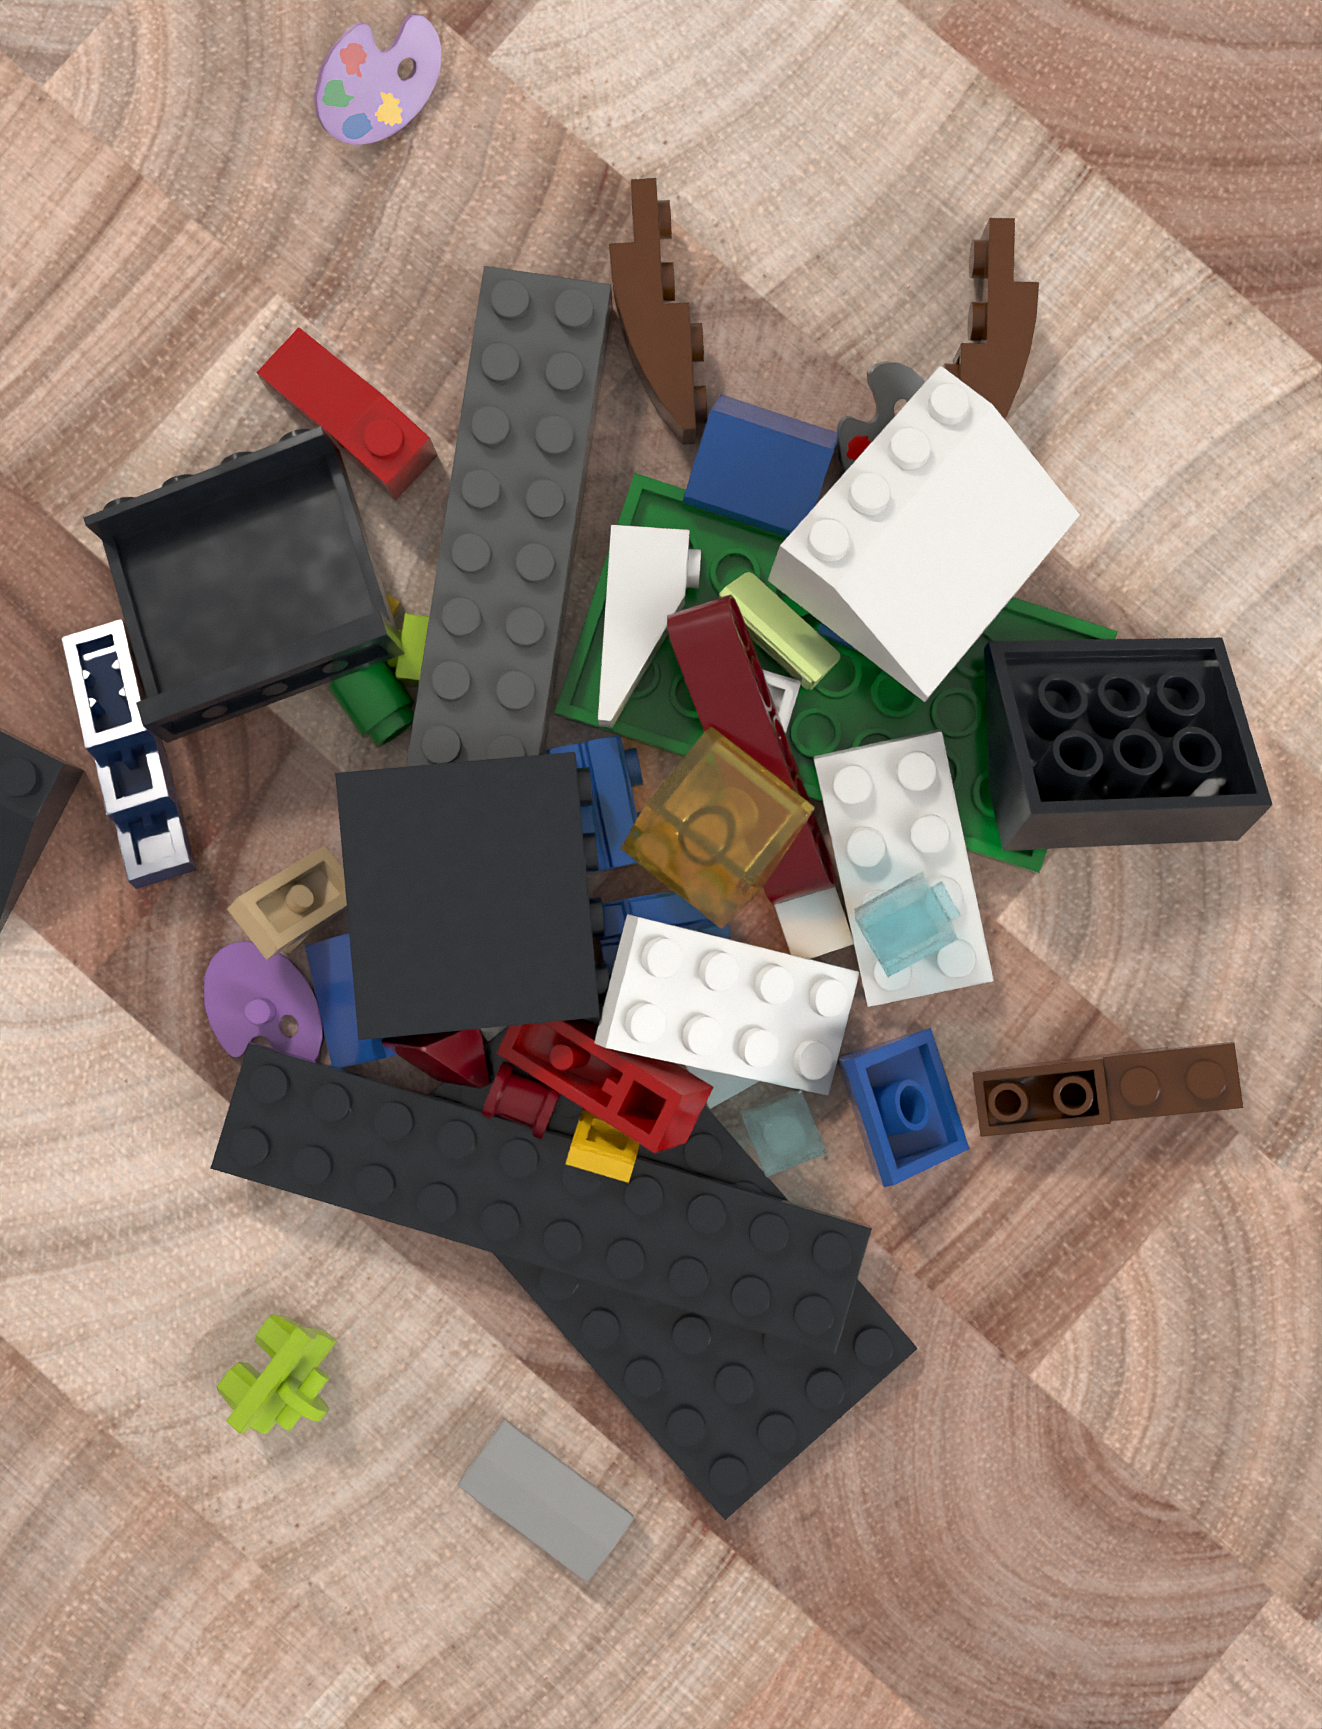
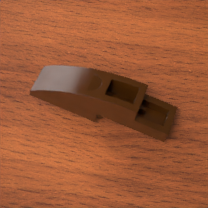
M656 178L631 179L634 242L609 244L613 293L619 323L632 364L648 397L661 418L683 445L695 444L696 424H706L708 420L706 385L694 386L692 362H704L702 323H690L689 302L663 304L664 301H675L673 262L661 263L660 240L672 239L670 200L657 199Z
M989 218L980 240L972 239L969 255V277L979 279V302H971L969 306L968 340L978 341V344L961 343L953 359V364L944 363L943 368L990 402L1005 420L1020 387L1031 350L1037 318L1039 282L1014 281L1015 218Z
M1234 1042L1118 1052L1002 1067L972 1073L980 1137L1111 1124V1121L1243 1108Z

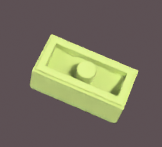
M750 572L744 573L719 593L718 598L732 594L740 608L750 638L795 680L801 681V685L806 690H812L839 661V652L754 574Z

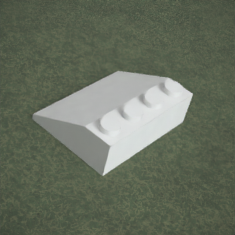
M940 365L780 545L768 581L925 702L1077 521L1080 514L997 409Z

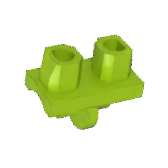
M272 1314L258 1330L254 1341L273 1358L264 1371L260 1374L249 1363L238 1362L228 1370L216 1386L218 1392L230 1408L234 1410L226 1422L240 1434H245L248 1428L262 1434H268L276 1423L283 1429L291 1431L301 1416L314 1422H320L329 1411L328 1405L318 1394L330 1378L318 1366L337 1341L324 1329L304 1327L285 1315Z

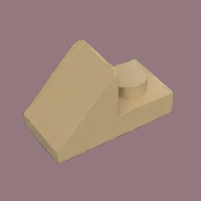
M323 846L242 894L227 910L266 960L281 951L291 953L347 910L344 869L328 848Z

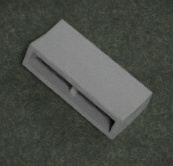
M505 1418L501 1420L486 1443L465 1469L457 1486L586 1582L594 1575L635 1518L631 1512Z

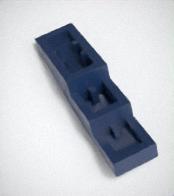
M120 619L61 637L85 748L95 759L106 814L116 826L128 882L135 889L196 871L182 809L163 741L142 726L136 702L146 699L147 696L126 624Z

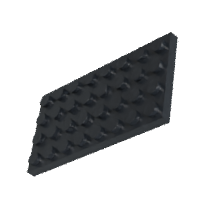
M599 1003L600 1017L583 1020L599 1026L604 1003ZM507 1026L484 1046L490 1085L479 1089L443 1082L429 1095L483 1110L493 1081L503 1061L512 1064L514 1073L539 1083H544L497 1054L509 1027ZM560 1094L546 1130L574 1137L581 1112L585 1109ZM706 1105L685 1144L657 1153H653L641 1144L639 1145L637 1157L789 1201ZM493 1253L725 1520L918 1349L914 1342L858 1279L835 1355Z

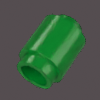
M386 661L336 679L327 688L363 739L370 737L377 748L397 738L413 725L414 711L411 707L415 702L402 683L395 677V673Z

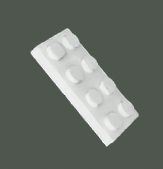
M941 729L814 756L867 1006L870 1007L994 981Z
M627 914L594 1043L617 1051L829 1095L860 972Z

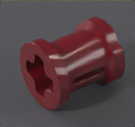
M503 1061L493 1081L481 1116L488 1119L495 1115L501 1116L532 1129V1136L542 1140L560 1093L547 1085L514 1073L512 1064Z

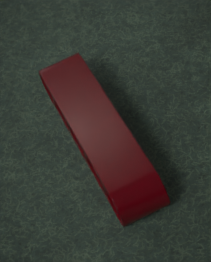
M730 594L667 615L669 637L768 900L771 904L776 905L833 888L835 886V875L827 846L735 598Z

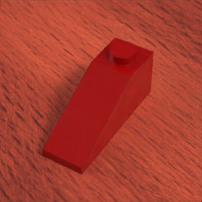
M300 327L293 332L256 372L261 379L315 428L321 426L337 448L395 501L438 456L431 438L382 393Z
M583 1019L512 1025L508 1027L497 1051L498 1055L653 1153L687 1142L714 1088L676 1063L608 1049L595 1044L598 1026Z

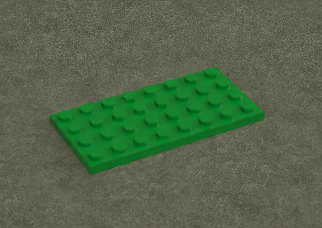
M634 473L617 525L689 530L688 549L701 550L699 589L686 588L685 604L682 610L718 599L719 593L727 585L744 573L750 572L760 579L816 632L818 631L821 621L768 581L779 547L787 538L786 536L683 503L686 489ZM608 550L554 711L555 715L613 735H621L622 738L718 769L676 658L669 633L612 728L599 727L598 709L609 563ZM1012 597L925 702L862 653L822 636L839 652L840 659L812 690H806L800 684L785 733L809 799L824 804L814 756L941 729L967 852L1034 874L1040 873L1047 849L1003 851L989 794L984 647L988 641L1116 639L1118 631ZM752 640L763 670L794 679Z

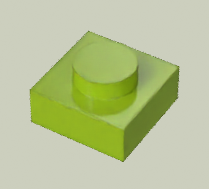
M405 613L403 629H397L405 654L388 660V666L397 668L395 677L402 685L419 686L429 622L428 616Z

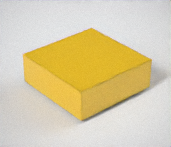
M582 1110L566 1165L629 1183L640 1144L587 1110Z

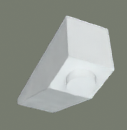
M611 525L598 709L599 727L612 728L669 633L667 615L683 609L686 588L699 589L701 550L688 549L689 530Z

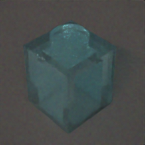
M923 871L854 909L855 920L888 977L958 940L951 921L961 916L959 909L944 883L941 881L931 887Z
M793 1089L739 1111L766 1177L827 1153L804 1094L800 1089Z

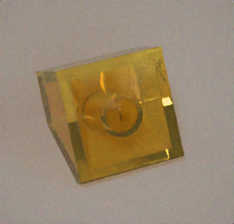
M710 727L646 803L620 849L719 928L723 929L760 893L815 807L717 730Z

